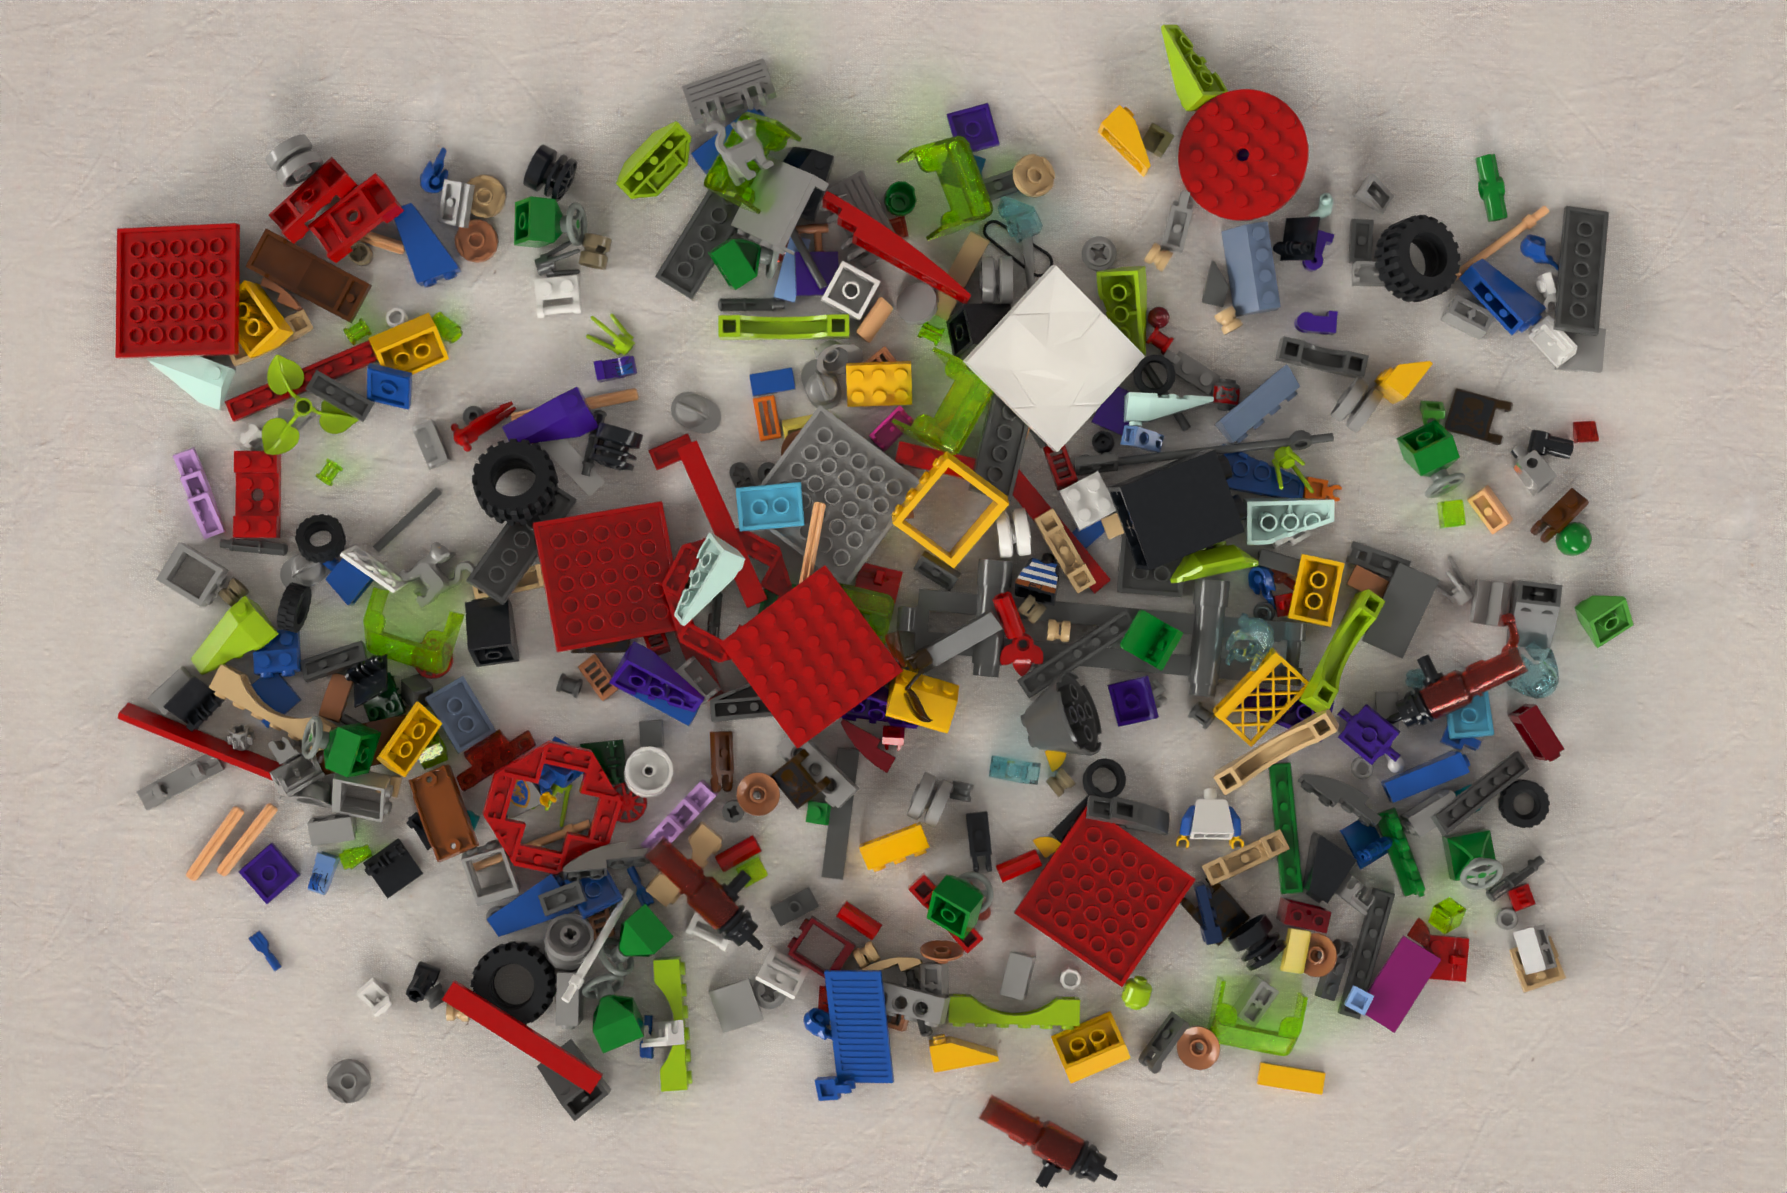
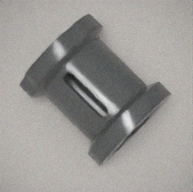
M562 673L556 691H563L577 698L582 688L583 680H575L566 677V674Z
M1197 702L1187 717L1194 718L1203 725L1202 728L1207 729L1216 716L1201 706V702Z

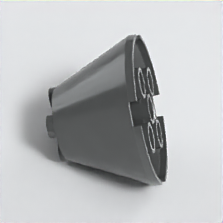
M1071 671L1061 673L1026 709L1025 714L1021 715V722L1027 729L1029 735L1028 742L1032 748L1037 747L1040 750L1088 756L1097 754L1100 751L1102 743H1098V735L1102 734L1098 712L1085 685L1080 686L1076 680L1079 677Z

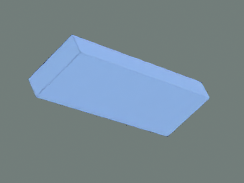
M790 237L786 248L793 252H799ZM802 238L805 246L809 249L811 240ZM785 252L774 298L795 303L794 255Z

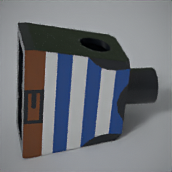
M1044 553L1041 560L1035 558L1028 560L1015 581V596L1027 598L1031 594L1037 602L1055 605L1060 566L1054 564L1055 557L1052 554Z

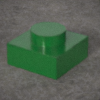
M808 801L806 822L829 825L831 806L824 802Z

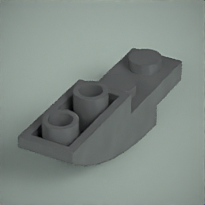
M1303 774L1298 780L1303 790L1308 793L1313 792L1319 797L1320 803L1327 807L1330 805L1332 808L1338 802L1341 803L1340 806L1343 810L1350 814L1353 812L1359 817L1358 820L1367 827L1371 826L1373 828L1382 818L1365 805L1369 799L1367 795L1346 783L1312 774Z
M1092 795L1088 797L1087 819L1125 825V828L1162 835L1168 834L1170 813L1164 810L1119 797H1113L1112 799Z
M620 842L593 849L580 855L563 867L564 880L577 881L581 880V878L589 877L591 879H601L603 876H607L608 867L612 869H621L624 866L630 865L643 867L646 864H650V848L628 850L627 842Z

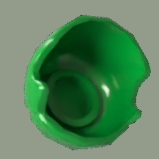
M897 181L891 184L884 195V204L887 211L896 217H904L911 213L917 202L914 187L906 181Z
M1572 522L1559 534L1557 533L1555 541L1558 549L1564 555L1577 556L1587 551L1592 537L1590 530L1583 523Z

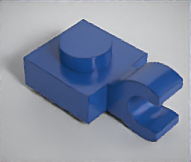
M1446 725L1440 743L1457 750H1462L1463 746L1476 751L1479 750L1481 741L1475 738L1450 740L1448 725Z
M838 1076L817 1077L814 1080L819 1101L839 1100L842 1097L841 1093H852V1089L856 1088L854 1079L839 1082Z

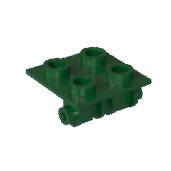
M388 672V690L363 704L369 722L392 718L406 713L405 708L407 707L404 706L402 698H399L402 695L397 693L399 687L395 688L397 685L394 680L395 677L391 675V672Z
M623 739L580 744L581 748L592 750L612 785L625 782L624 769L626 762Z

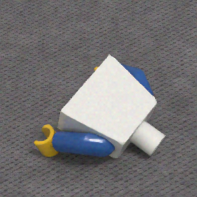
M1205 789L1204 799L1196 800L1195 805L1190 806L1182 817L1179 831L1181 835L1176 839L1177 847L1180 840H1185L1187 842L1185 848H1188L1189 839L1187 836L1190 835V839L1229 840V845L1232 849H1234V842L1239 841L1240 848H1243L1244 842L1239 837L1241 836L1240 817L1233 807L1228 806L1227 800L1217 799L1216 789Z

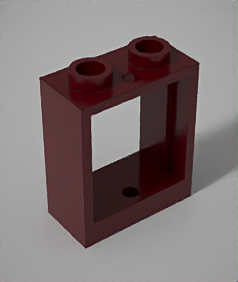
M1524 704L1508 714L1509 719L1535 759L1549 760L1551 762L1561 756L1560 752L1564 750V747L1537 705Z
M1280 897L1276 919L1286 925L1327 934L1332 912L1322 906Z
M812 915L810 920L805 918L799 927L802 932L798 938L794 936L787 946L790 949L788 955L825 978L824 971L826 969L797 951L813 924L844 944L829 970H840L856 944Z

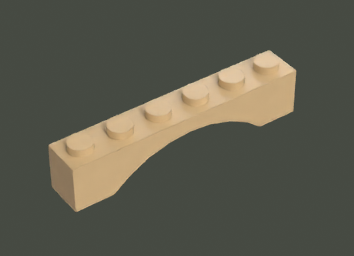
M220 665L209 686L210 689L215 691L214 695L225 700L226 698L230 699L235 707L241 710L246 708L252 712L251 716L254 718L267 720L270 722L269 726L278 731L283 729L288 732V737L296 741L302 740L305 727L312 718H295L275 711L257 695L248 675L231 665ZM319 716L323 723V731L330 732L339 727Z
M1330 709L1317 712L1216 770L1213 778L1224 795H1227L1281 759L1337 732L1339 723Z

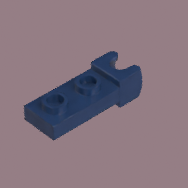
M1202 881L1193 883L1203 926H1200L1203 942H1206V945L1222 942L1220 926L1214 923V920H1217L1214 907L1210 906L1209 899H1212L1210 888L1205 886Z

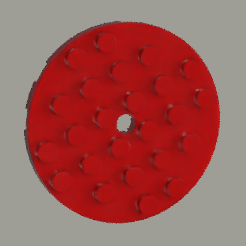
M1253 89L1225 92L1202 105L1187 123L1180 140L1178 152L1180 175L1191 197L1211 214L1234 221H1251L1268 216L1286 205L1300 188L1309 163L1307 135L1297 114L1276 96ZM1243 149L1248 150V159L1240 161L1238 159L1239 151Z

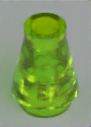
M438 312L432 317L444 341L452 344L460 339L463 334L461 326L446 317L442 312Z
M368 844L345 849L342 853L338 854L344 870L349 868L352 870L373 856Z

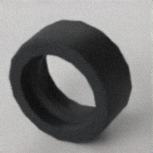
M1153 354L1139 362L1138 366L1134 369L1133 379L1140 392L1162 395L1172 388L1176 372L1174 365L1169 359L1162 355ZM1150 363H1159L1166 369L1167 380L1159 388H1150L1142 380V371Z
M1103 758L1096 760L1087 767L1083 774L1082 782L1084 790L1089 796L1112 799L1123 791L1126 784V776L1119 763L1112 759ZM1098 768H1107L1115 775L1116 786L1112 791L1101 792L1094 786L1092 775Z

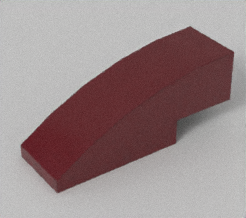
M842 719L841 725L854 746L876 767L888 773L896 757L877 747L881 739Z

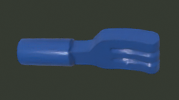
M634 866L627 868L626 870L633 884L637 887L636 895L641 906L644 904L649 906L655 903L652 895L642 885L636 868Z
M260 930L248 938L256 950L265 955V959L274 971L282 967L274 954L270 952L269 942Z
M644 1015V1026L648 1025V1032L651 1035L653 1015ZM642 1039L640 1041V1057L653 1059L654 1047L641 1048Z

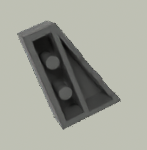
M749 683L710 699L712 722L774 717Z

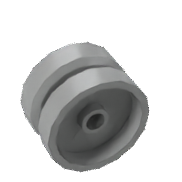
M305 134L291 137L282 142L267 155L265 160L271 170L278 171L276 177L283 187H291L306 180L323 164L320 155L316 151H311L312 144Z
M981 256L979 290H981L982 304L994 303L995 290H998L1001 304L1013 303L1012 256H1001L998 260V270H995L993 256Z
M1357 377L1346 388L1331 412V416L1338 421H1343L1351 413L1346 426L1355 433L1366 423L1384 395L1376 388L1370 389L1364 395L1368 383L1360 377Z
M925 772L920 784H917L912 795L907 816L918 820L924 809H927L924 818L925 824L936 827L952 790L953 783L941 780L936 790H933L936 778L934 775Z
M564 914L552 920L546 929L544 941V955L547 961L553 967L560 970L573 971L580 968L593 946L594 931L591 924L576 914Z

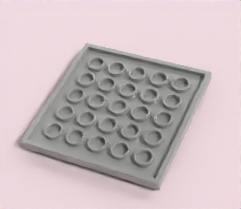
M819 405L760 486L801 482L805 526L768 530L803 556L805 554L814 502L825 503L826 507L815 565L819 568L826 565L837 581L847 588L893 527L892 513L896 505H901L906 500L907 492L911 488L915 489L920 482L917 477Z

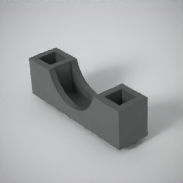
M1283 336L1279 341L1275 360L1356 379L1357 377H1364L1369 355L1322 348L1303 340Z

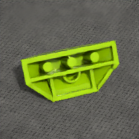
M677 121L653 132L624 162L616 184L630 199L658 196L688 165L691 136Z
M1226 541L1213 544L1214 548H1204L1184 556L1170 581L1171 583H1180L1259 566L1258 560L1236 545H1227Z

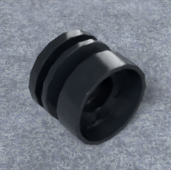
M542 144L528 165L523 184L536 192L545 185L544 195L549 197L552 194V199H556L558 202L573 182L577 161L573 158L568 160V157L564 154L556 161L557 151Z
M599 422L596 437L603 440L604 444H593L592 448L600 450L601 454L590 453L589 458L608 468L619 471H633L634 465L626 463V458L636 461L637 457L628 453L629 448L640 449L643 435Z
M1260 914L1252 918L1228 937L1229 943L1236 952L1246 949V952L1241 956V960L1243 962L1248 961L1246 967L1250 971L1270 963L1287 945L1284 940H1278L1280 938L1278 932L1268 935L1273 928V924L1266 914Z

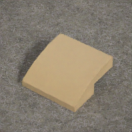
M1548 936L1557 964L1555 968L1526 975L1518 947L1509 950L1524 993L1566 978L1551 936Z

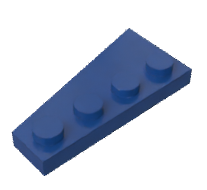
M1243 452L1224 454L1232 469V478L1226 480L1230 490L1274 498H1303L1304 484L1298 476L1280 469L1283 481V489H1280L1275 467L1268 465V463L1262 460L1254 459Z

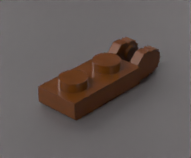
M1571 488L1541 520H1538L1532 526L1531 533L1538 535L1544 528L1549 526L1540 536V540L1543 543L1550 541L1589 504L1588 500Z
M732 731L710 732L711 775H713L710 779L711 789L714 793H719L722 788L724 792H730L733 788L734 774Z

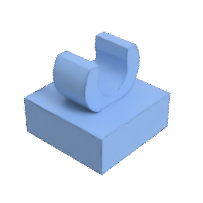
M1353 985L1344 1005L1365 1016L1374 995Z

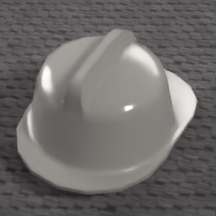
M834 340L825 341L820 347L814 349L817 359L816 368L822 374H846V363H862L864 356L861 348L857 345L840 344Z
M817 359L811 360L806 363L801 373L802 383L808 399L816 408L820 405L826 410L831 409L838 404L842 395L836 374L820 373L816 368Z
M684 392L676 396L672 402V417L684 427L705 434L714 431L720 424V409L709 399L695 393Z
M299 553L283 564L280 578L285 587L292 582L311 587L325 579L330 570L322 562L314 563L313 561H308Z
M318 780L289 797L280 796V799L286 802L332 808V805L328 804L330 785Z

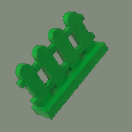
M1393 807L1377 813L1382 817L1377 824L1381 837H1390L1393 841L1391 848L1387 849L1403 896L1406 897L1412 894H1418L1419 897L1425 896V886L1396 808Z

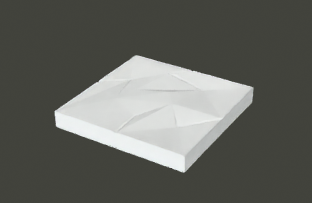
M1051 265L963 362L1053 451L1058 452L1146 356L1057 266Z

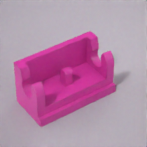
M899 405L869 435V438L885 452L915 422Z

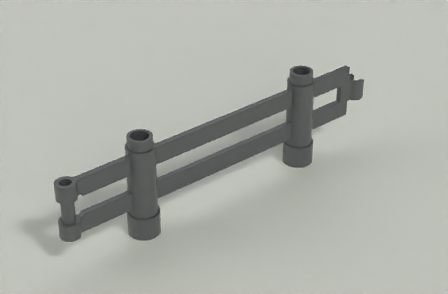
M979 559L977 574L978 594L919 589L918 607H898L896 629L914 632V651H918L948 634L928 632L929 610L974 614L977 617L992 609L999 619L992 599L1000 593L1009 592L1012 584L1013 562ZM1198 578L1195 579L1194 614L1142 609L1184 634H1192L1190 655L1172 654L1161 671L1124 649L1106 648L1080 666L1188 676V682L1190 683L1189 695L1215 697L1216 685H1219V679L1240 681L1259 662L1221 658L1223 637L1273 642L1288 640L1286 661L1302 674L1303 668H1299L1301 641L1305 642L1307 624L1226 617L1225 608L1228 607L1230 581ZM1013 597L1017 609L1026 598ZM1055 601V605L1052 606L1037 602L1047 607L1038 619L1040 621L1055 619L1057 622L1066 620L1071 621L1073 624L1096 626L1102 625L1125 609L1128 610L1133 619L1138 611L1141 610L1137 608ZM1033 604L1032 607L1027 611V613H1029V611L1034 607V604ZM1019 613L1021 619H1028L1027 616ZM1002 629L958 655L972 656V663H974L973 675L999 677V668L1002 666L1000 664L1001 651L1006 645L1011 644L1013 639H1005V632ZM1026 640L1019 641L1020 647L1026 646ZM1034 641V644L1040 647L1043 652V663L1071 645ZM1278 665L1274 669L1275 676H1287V667ZM1300 679L1290 680V685L1301 686L1302 684ZM1271 680L1262 681L1261 683H1271ZM1275 680V684L1287 685V680Z

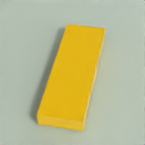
M1260 1062L1257 1084L1322 1095L1326 1073Z

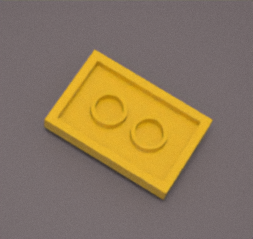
M911 361L846 363L847 407L912 405Z

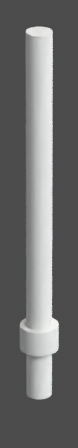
M626 888L622 895L623 900L618 902L577 973L573 974L570 978L569 986L561 998L563 1001L569 1003L576 990L581 988L584 983L583 978L634 894L631 889Z

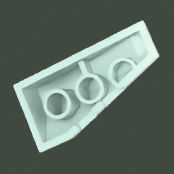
M200 356L147 358L150 363L198 402L221 410L236 370Z
M1129 392L1124 396V422H1129V426L1140 427L1142 423L1209 404L1214 401V397L1185 395L1182 398L1176 394L1158 397V393Z
M1243 498L1247 510V518L1244 519L1247 545L1271 544L1277 540L1294 536L1297 533L1334 522V499Z
M710 532L698 551L696 558L699 559L696 570H691L689 588L683 591L674 614L683 626L736 577L744 565L745 558L736 548Z

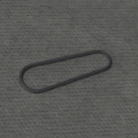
M997 220L988 221L983 227L984 236L1007 256H1012V260L1025 269L1023 263L987 235L986 228L989 224L996 223L1021 239L1020 234ZM1033 243V247H1035L1036 249H1038L1039 251L1048 256L1050 260V266L1053 265L1052 256L1047 251ZM1034 273L1035 277H1041L1043 275Z

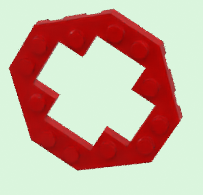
M736 528L747 555L769 567L761 582L762 588L779 596L777 600L792 590V584L780 547L750 531L740 532L739 528ZM703 538L702 540L681 546L662 582V586L680 643L721 663L731 660L720 645V642L723 640L691 624L693 618L683 626L674 616L682 592L690 579V572L695 569L699 562L696 556L706 539Z
M549 740L494 772L482 813L514 866L558 874L563 871V867L580 855L610 843L622 802L592 750ZM544 763L584 772L579 792L599 797L588 836L567 831L561 851L521 843L526 827L525 822L506 818L516 780L538 784Z

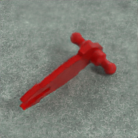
M512 401L499 405L500 407L481 415L463 429H459V425L456 423L452 424L451 430L454 432L453 439L455 443L463 446L466 452L471 451L472 446L470 444L477 441L480 435L489 431L504 418H508L516 410L515 406L508 409L513 405Z

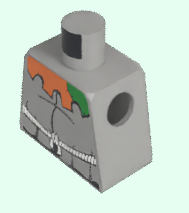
M1519 445L1511 451V454L1518 461L1513 468L1533 496L1549 486L1557 477L1556 473L1536 450L1528 454L1524 447Z

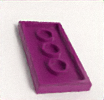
M1402 935L1367 991L1374 995V998L1365 1015L1395 1033L1441 959Z

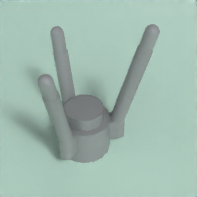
M1448 556V560L1461 583L1448 570L1446 574L1455 585L1450 590L1452 594L1437 585L1436 590L1445 595L1452 603L1457 601L1459 605H1463L1473 597V593L1470 591V586L1466 583L1452 556Z

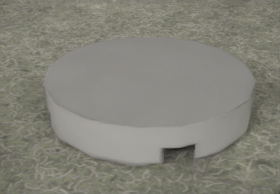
M921 282L906 287L899 295L897 300L899 316L908 324H924L936 314L939 297L936 291L928 284Z
M346 1059L339 1061L330 1069L327 1075L328 1092L335 1100L341 1103L359 1101L367 1094L370 1088L371 1077L369 1070L363 1063L357 1060Z

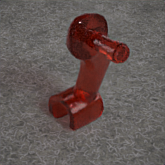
M1508 613L1501 617L1503 626H1508L1510 632V639L1501 650V654L1505 658H1511L1514 655L1520 639L1515 617L1513 614Z

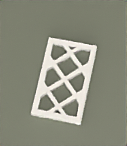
M356 545L340 554L342 558L392 593L409 584L408 581H403L398 574Z

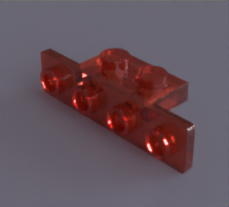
M498 729L463 752L465 758L472 766L456 777L461 790L465 792L498 769L535 747L536 743L531 732L527 730L510 741Z

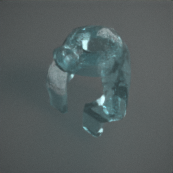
M1242 613L1238 620V625H1240L1241 629L1232 632L1226 642V650L1229 651L1238 640H1249V646L1245 649H1238L1236 647L1231 649L1226 657V664L1230 666L1234 659L1240 663L1253 660L1250 671H1256L1274 643V630L1264 619L1249 618L1248 614Z
M1532 642L1525 649L1534 660H1538L1540 663L1537 665L1533 664L1519 651H1514L1512 653L1513 657L1505 662L1509 670L1506 683L1525 696L1542 699L1550 696L1556 690L1559 683V671L1552 649H1542L1535 642Z

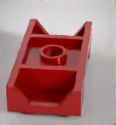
M331 157L268 216L280 227L281 232L295 244L310 230L305 224L308 220L314 218L316 213L322 207L329 204L334 196L337 195L342 199L358 185L343 167Z
M375 173L307 226L326 249L327 257L337 263L353 251L351 246L383 221L388 224L400 215L404 209L385 181ZM358 212L357 219L350 221L351 214Z
M234 451L236 500L235 516H233V538H280L281 454L269 455L264 451ZM256 489H261L264 493L260 501H256L253 498V493Z

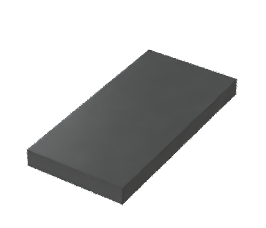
M1398 562L1382 596L1385 603L1376 620L1366 630L1362 641L1403 659L1440 580Z

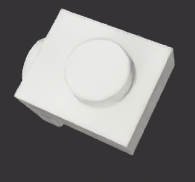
M371 978L356 991L357 996L372 1009L375 1017L387 1012L392 1005L390 993L374 978Z

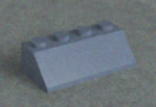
M1268 222L1246 224L1222 231L1231 299L1236 311V317L1278 310L1281 305Z
M1286 364L1214 424L1230 444L1235 441L1239 444L1248 436L1246 432L1253 427L1256 430L1265 422L1263 417L1268 413L1272 416L1282 408L1279 405L1282 401L1286 399L1289 402L1298 394L1295 390L1300 385L1289 366Z

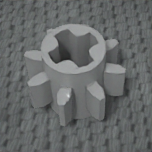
M245 724L234 725L232 729H229V735H227L228 745L232 744L233 749L239 751L247 750L253 745V739H255L254 730H250L249 725Z

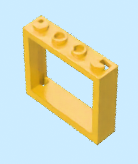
M946 451L943 456L935 459L933 468L929 472L923 473L915 489L911 488L907 492L906 500L901 505H896L892 513V524L952 568H955L1007 508L1009 500L1007 495ZM948 467L993 500L950 552L904 520Z

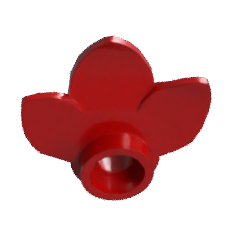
M1023 633L1022 636L1013 638L1012 643L1002 649L1000 664L1008 665L1012 663L1015 671L1020 676H1024L1029 671L1032 663L1043 664L1044 656L1041 648L1034 644L1032 637L1027 633ZM1020 640H1026L1027 644L1025 647L1019 646Z

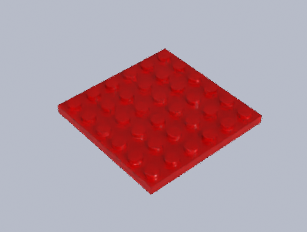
M224 223L117 228L115 358L239 355L240 224Z
M662 501L533 523L557 653L676 631L662 586V582L673 563Z
M826 565L720 642V645L797 749L904 671Z
M1086 806L1014 913L1123 987L1196 879L1115 823L1087 819Z

